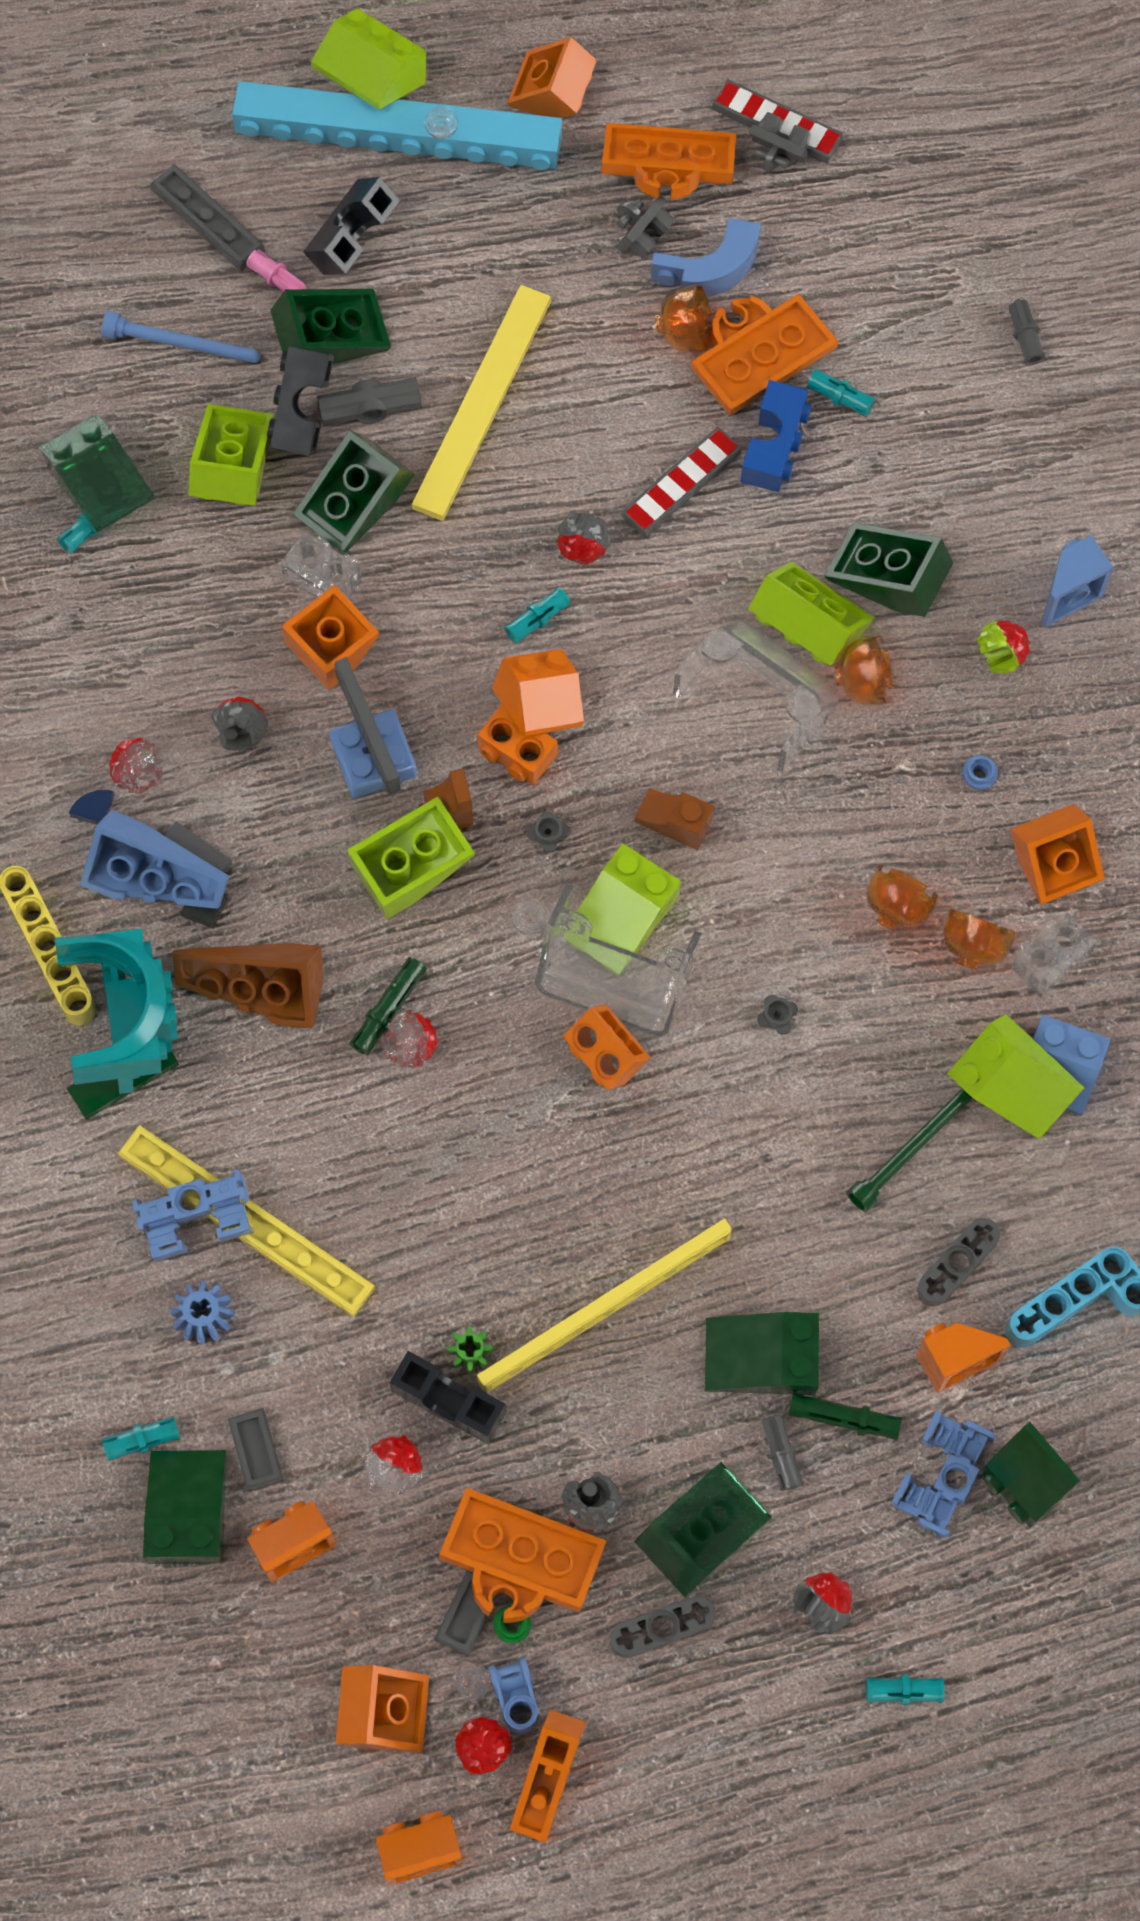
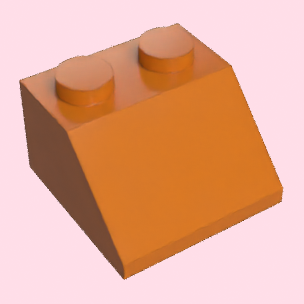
M572 37L528 50L507 104L512 108L540 116L563 118L576 114L582 105V98L587 85L592 79V71L597 60Z
M333 585L281 626L284 643L328 691L339 683L335 672V661L347 657L354 671L380 635L379 631L336 585Z
M562 649L503 658L492 689L523 736L582 727L584 717L578 672Z
M1075 804L1010 829L1017 859L1041 905L1105 879L1092 820Z
M957 1322L948 1327L944 1323H940L924 1333L926 1337L920 1341L921 1345L916 1356L936 1393H939L1000 1362L1011 1344L1007 1338Z
M313 1500L307 1504L304 1501H299L284 1511L285 1517L274 1523L271 1520L264 1521L251 1530L253 1535L247 1538V1541L271 1584L337 1546L333 1533Z
M377 1665L343 1666L335 1744L361 1749L423 1753L430 1675Z
M436 1811L420 1816L421 1824L406 1828L404 1822H399L382 1828L383 1835L377 1836L376 1841L385 1879L389 1886L464 1864L451 1815L443 1817L442 1811Z

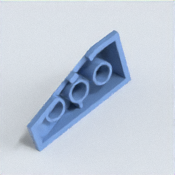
M111 810L96 826L80 886L112 899L123 900L125 897L142 898L143 902L155 903L156 900L174 901L177 905L218 909L221 905L229 875L145 823Z

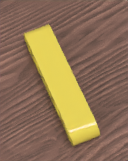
M21 866L6 868L0 875V888L63 1014L69 1023L75 1026L87 1025L96 1015V1006L76 964L58 967L56 944L48 951L39 949L45 941H55V938L62 936L38 889L25 868ZM15 882L26 883L20 891L14 892L9 890ZM29 912H41L40 916L34 921L24 920ZM62 970H69L71 972V975L66 980L57 981L54 979L56 974ZM84 1000L87 1002L82 1010H70V1006L74 1001Z

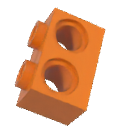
M503 704L500 705L477 734L478 749L485 759L492 763L499 762L507 768L508 773L514 779L520 782L527 781L533 786L558 756L557 740L546 733L523 736ZM498 734H506L510 737L506 742H497L493 738ZM525 753H534L538 758L534 761H525L521 756Z
M606 1004L589 1008L563 1035L564 1039L569 1043V1049L572 1054L584 1061L592 1071L593 1079L607 1090L624 1086L651 1058ZM591 1028L596 1033V1043L591 1039ZM613 1056L618 1059V1070L613 1065Z

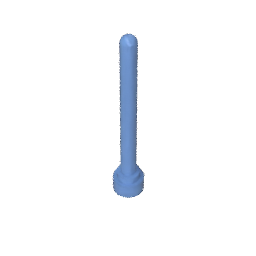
M106 311L102 323V337L116 340L117 337L123 338L124 335L251 363H257L261 358L260 352L254 349L127 322V318H123L121 313Z

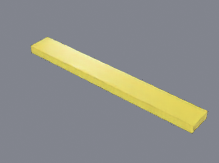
M520 285L412 503L413 510L444 521L551 303V296Z
M140 1125L118 1152V1156L167 1190L198 1179H203L207 1183L220 1180ZM191 1191L186 1193L182 1200L195 1209L199 1205L200 1196L197 1192ZM249 1200L247 1203H244L249 1225L253 1227L254 1232L237 1238L337 1307L355 1317L375 1289V1285ZM212 1214L206 1215V1217L219 1225L218 1217L214 1218ZM239 1224V1225H236V1226H232V1227L226 1228L225 1230H230V1229L239 1227L240 1224Z
M724 1218L477 1375L478 1384L485 1393H489L730 1240L731 1226Z

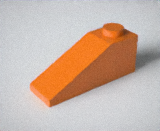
M553 1710L549 1711L543 1724L509 1830L546 1843L586 1722Z

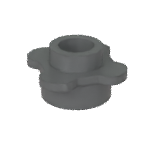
M544 812L537 819L535 826L529 827L527 834L530 840H536L543 845L544 851L553 852L557 849V843L562 838L568 837L569 827L567 824H562L551 812ZM549 829L552 833L547 835L545 831Z
M776 995L767 996L764 1001L763 1013H760L757 1017L758 1024L761 1027L769 1026L774 1028L781 1035L789 1033L791 1030V1019L798 1013L797 1005ZM780 1012L781 1016L775 1017L774 1013Z

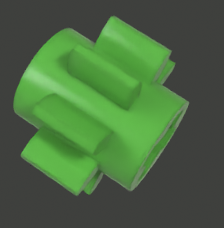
M468 1326L467 1333L461 1336L456 1332L453 1333L456 1346L447 1347V1354L457 1355L453 1363L454 1369L463 1365L468 1368L469 1375H472L473 1367L478 1365L485 1369L488 1367L484 1354H492L493 1346L483 1345L487 1338L485 1331L478 1336L473 1333L472 1327ZM467 1344H474V1357H466L464 1350H466Z

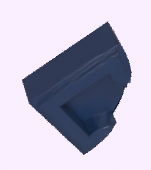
M95 790L83 795L71 807L69 811L70 817L97 825L109 813L115 796L114 791Z

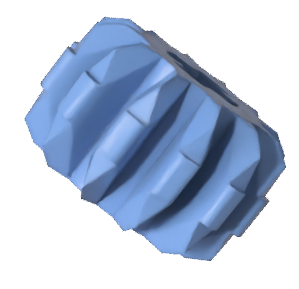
M200 1281L198 1291H194L193 1286L187 1284L185 1288L188 1296L176 1294L174 1298L181 1306L170 1309L171 1315L178 1318L173 1323L175 1330L185 1329L183 1337L186 1341L191 1340L197 1333V1341L200 1345L205 1343L206 1334H210L214 1341H218L219 1335L216 1329L229 1331L230 1325L224 1319L234 1317L233 1309L226 1307L231 1302L230 1296L228 1294L220 1296L222 1289L218 1284H215L209 1292L206 1281ZM207 1306L210 1314L208 1316L201 1315L197 1318L195 1310L197 1308L204 1310Z

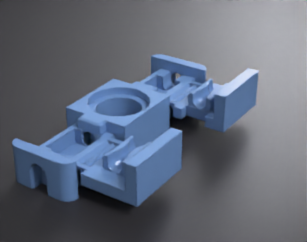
M233 1169L235 1174L233 1176L210 1183L203 1179H198L168 1189L169 1195L142 1203L137 1198L134 1199L132 1203L133 1209L139 1217L136 1219L137 1226L147 1234L152 1259L161 1261L188 1252L187 1247L183 1244V1240H178L176 1229L180 1227L175 1220L182 1223L212 1214L214 1218L218 1217L220 1228H217L216 1232L218 1239L222 1242L253 1233V1227L249 1225L244 1203L249 1201L244 1175L239 1170ZM195 1191L200 1196L199 1205L195 1209L187 1211L182 1206V1199L186 1193ZM239 1224H240L239 1227H236V1228H233V1229H230V1230L223 1231V1229H226V1228H229V1227L236 1226V1225H239ZM176 1243H177V1246H173V1247H170V1248H167V1249L160 1250V1248H163V1247H166V1246L173 1245V1244H176Z
M936 1410L922 1439V1444L928 1447H932L935 1444L944 1449L943 1454L948 1455L933 1487L934 1491L928 1485L924 1489L914 1484L915 1479L911 1478V1474L906 1472L892 1501V1506L915 1518H918L919 1515L925 1517V1519L919 1517L918 1524L921 1528L927 1531L930 1529L941 1538H948L950 1532L946 1528L958 1503L964 1506L980 1471V1468L976 1467L987 1441L993 1443L995 1436L993 1432L970 1421L963 1424V1428L967 1430L965 1431L961 1429V1424L942 1416V1412ZM939 1424L940 1427H939V1429H938V1432H937V1434H936L934 1440L931 1441L930 1438H932V1436H933V1434H934V1432H935V1429H936L937 1425ZM952 1470L962 1471L967 1477V1484L961 1489H952L946 1483V1475ZM909 1484H911L912 1486L905 1500L902 1501L901 1499L903 1498Z

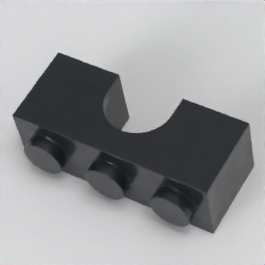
M380 177L357 179L303 253L323 275L346 274L364 250L357 242V239L370 227L382 225L400 200Z
M298 345L289 346L288 352H283L280 361V371L284 372L282 385H277L274 394V405H278L275 419L271 418L267 437L271 439L270 447L308 456L316 454L322 420L306 416L300 409L299 397L301 392L308 386L327 388L329 386L334 353Z
M407 1351L390 1381L391 1392L488 1445L506 1414V1404L474 1386L470 1389L456 1383L441 1372V1368L410 1351Z

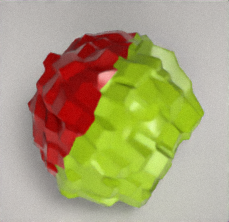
M1009 620L991 621L983 627L980 635L976 637L981 655L984 654L985 657H988L986 660L992 674H1004L1015 671L1017 667L1026 661V657L1030 653V641L1026 630L1016 623L1012 624Z

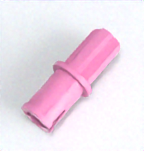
M260 249L254 250L248 257L247 267L266 279L270 287L276 286L283 292L285 289H307L302 281L287 271L285 264L275 262Z

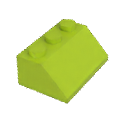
M359 8L333 22L311 60L312 68L378 110L426 84V50Z
M792 561L766 575L748 607V610L756 614L757 620L762 624L775 627L783 633L787 641L794 645H801L811 652L812 657L816 661L826 665L829 664L830 666L844 659L875 618Z

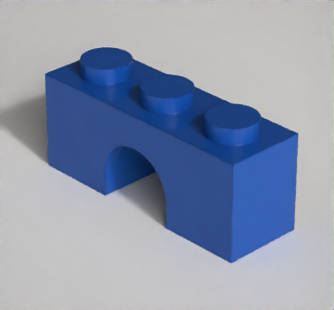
M769 380L760 408L758 424L772 428L777 432L778 436L769 441L755 438L750 439L742 465L740 482L778 493L782 481L789 482L794 462L789 461L791 452L798 453L803 436V433L798 432L800 423L807 424L812 404L806 403L808 390Z

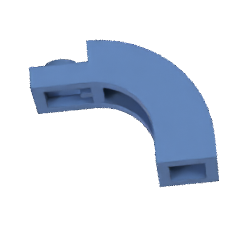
M728 218L722 244L717 250L705 257L684 258L654 252L650 281L658 282L664 286H681L680 298L687 299L707 298L731 289L745 277L753 265L759 244L761 223Z

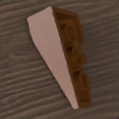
M279 943L177 949L172 952L175 985L213 1000L220 998L238 1005L237 1009L248 1013L251 1010L268 1017L267 1021L276 1025L313 1028L315 1025L324 979L321 946Z

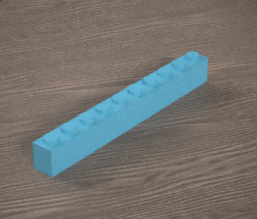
M238 81L232 113L235 133L248 137L257 135L267 136L283 141L293 139L307 141L311 144H337L344 148L363 147L379 152L389 150L403 152L407 155H433L441 159H467L475 163L485 161L500 163L504 166H529L537 170H557L562 139V118L400 99L378 110L354 94Z

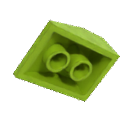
M207 404L190 461L188 496L200 497L205 500L213 499L232 502L238 505L256 506L270 438L267 437L268 426L271 418H274V414Z
M438 796L347 849L350 864L386 920L418 902L475 856V852Z
M622 843L598 876L561 936V939L620 977L680 896L681 881Z
M1007 1014L991 1022L947 1073L972 1098L1038 1139L1042 1138L1085 1089Z

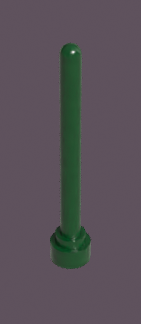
M962 1088L869 1180L856 1181L846 1191L850 1201L861 1211L868 1212L877 1203V1197L880 1195L878 1190L938 1133L972 1097Z

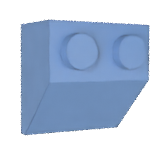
M1092 535L1082 540L1075 538L1063 546L1042 618L1044 627L1103 597L1114 567Z
M1042 1014L1033 1040L1085 1087L1066 1109L1082 1116L1111 1039Z

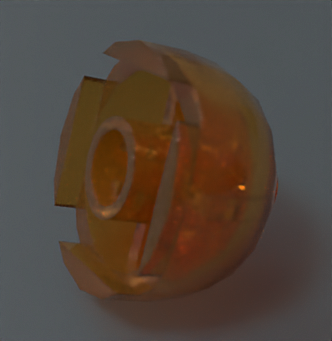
M696 284L673 290L663 300L660 314L655 316L657 332L663 334L666 342L675 350L683 353H694L709 350L711 347L712 326L707 327L706 316L711 315V309L704 288Z
M880 635L863 637L849 644L841 654L840 665L835 666L834 669L837 686H843L846 695L854 702L862 705L889 704L892 700V696L886 697V687L888 689L893 688L890 657L888 650L880 649L878 643L885 642Z
M883 865L876 867L867 886V901L871 910L878 915L876 922L895 931L897 926L911 928L926 921L934 911L940 897L935 891L932 897L924 893L927 888L925 884L899 870L891 868L888 874L884 873Z
M951 908L943 928L945 946L949 952L958 956L956 964L973 970H977L979 964L992 966L1002 961L1009 953L1017 932L997 926L991 922Z

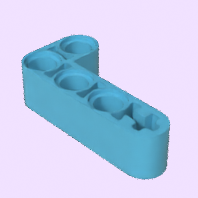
M1110 1247L1103 1250L1019 1308L1011 1316L1005 1328L1008 1341L1018 1348H1027L1105 1294H1107L1123 1315L1128 1317L1140 1315V1304L1131 1303L1126 1297L1127 1290H1136L1140 1293V1269L1123 1249ZM1106 1260L1115 1261L1119 1265L1121 1273L1111 1274L1107 1272L1103 1262ZM1077 1280L1087 1282L1091 1287V1293L1088 1295L1079 1293L1074 1287V1282ZM1048 1300L1058 1302L1062 1308V1314H1050L1045 1308V1302ZM1036 1316L1038 1321L1034 1323L1029 1332L1025 1330L1020 1333L1017 1330L1019 1324L1022 1326L1026 1325Z

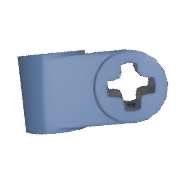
M525 1656L520 1657L516 1663L496 1668L494 1665L489 1666L488 1670L496 1699L499 1700L507 1728L517 1735L531 1733L538 1723V1708ZM518 1706L527 1707L532 1712L531 1719L525 1724L515 1723L510 1717L514 1708Z

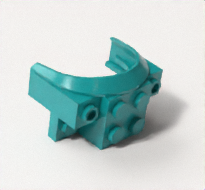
M142 928L55 938L58 967L83 963L101 964L112 1038L111 1046L71 1056L74 1085L117 1079L119 1094L134 1092L133 1079L140 1078L139 1076L162 1073L161 1060L168 1059L167 1053L172 1052L171 1041L178 1040L175 1003L172 1000L170 971L163 972L161 958L153 959L151 941H143ZM125 974H127L130 977V979H125Z

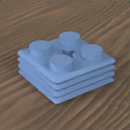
M389 709L372 715L399 775L400 782L415 778L417 776L416 763L395 710ZM356 721L331 729L329 731L330 741L351 796L357 798L385 788L372 757L368 753L369 750Z

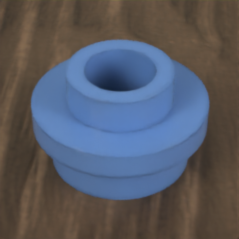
M974 756L965 763L962 775L968 786L977 790H984L995 783L998 769L990 758ZM982 770L986 776L978 778L974 775V771Z

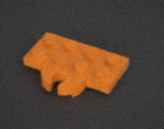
M606 123L601 174L634 176L637 187L645 194L657 199L660 196L661 186L671 187L670 198L674 200L690 195L697 189L699 182L732 184L736 133Z
M799 293L773 310L763 300L750 295V298L731 300L730 307L733 313L740 315L744 319L741 323H730L726 319L725 310L721 307L717 310L714 319H712V341L715 347L692 360L691 369L728 415L732 416L765 395L769 380L780 383L785 382L838 347V340Z
M466 1488L439 1553V1560L473 1572L471 1588L474 1601L488 1617L494 1608L492 1598L500 1593L509 1595L513 1600V1605L505 1610L503 1622L512 1623L525 1620L537 1612L544 1600L580 1613L607 1540Z

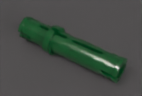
M407 957L400 971L387 987L373 1009L367 1011L365 1014L366 1020L349 1042L351 1047L357 1052L369 1056L384 1031L388 1032L392 1027L391 1021L427 971V968L420 961Z
M793 1392L788 1416L805 1418L855 1430L857 1435L864 1436L865 1433L896 1441H898L903 1418L870 1411L868 1406H863L861 1409L808 1397Z

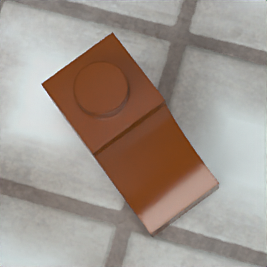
M464 768L450 771L449 776L441 784L423 791L424 803L419 804V807L438 796L459 829L473 826L472 799Z
M649 788L635 816V823L698 850L713 821L714 805L685 792H682L681 795H671Z

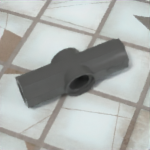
M416 377L382 384L377 380L367 379L354 384L350 390L317 396L323 426L359 420V422L364 424H373L382 421L390 413L422 408Z

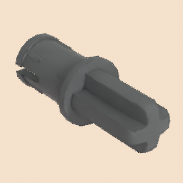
M1017 299L1009 305V312L1015 328L1013 336L1016 340H1019L1025 364L1035 365L1045 359V353L1042 350L1038 336L1040 328L1037 324H1034L1028 302Z
M772 1415L764 1418L762 1425L771 1454L767 1455V1457L772 1459L780 1490L785 1491L803 1485L804 1483L794 1452L797 1450L796 1447L791 1448L782 1417L780 1415Z

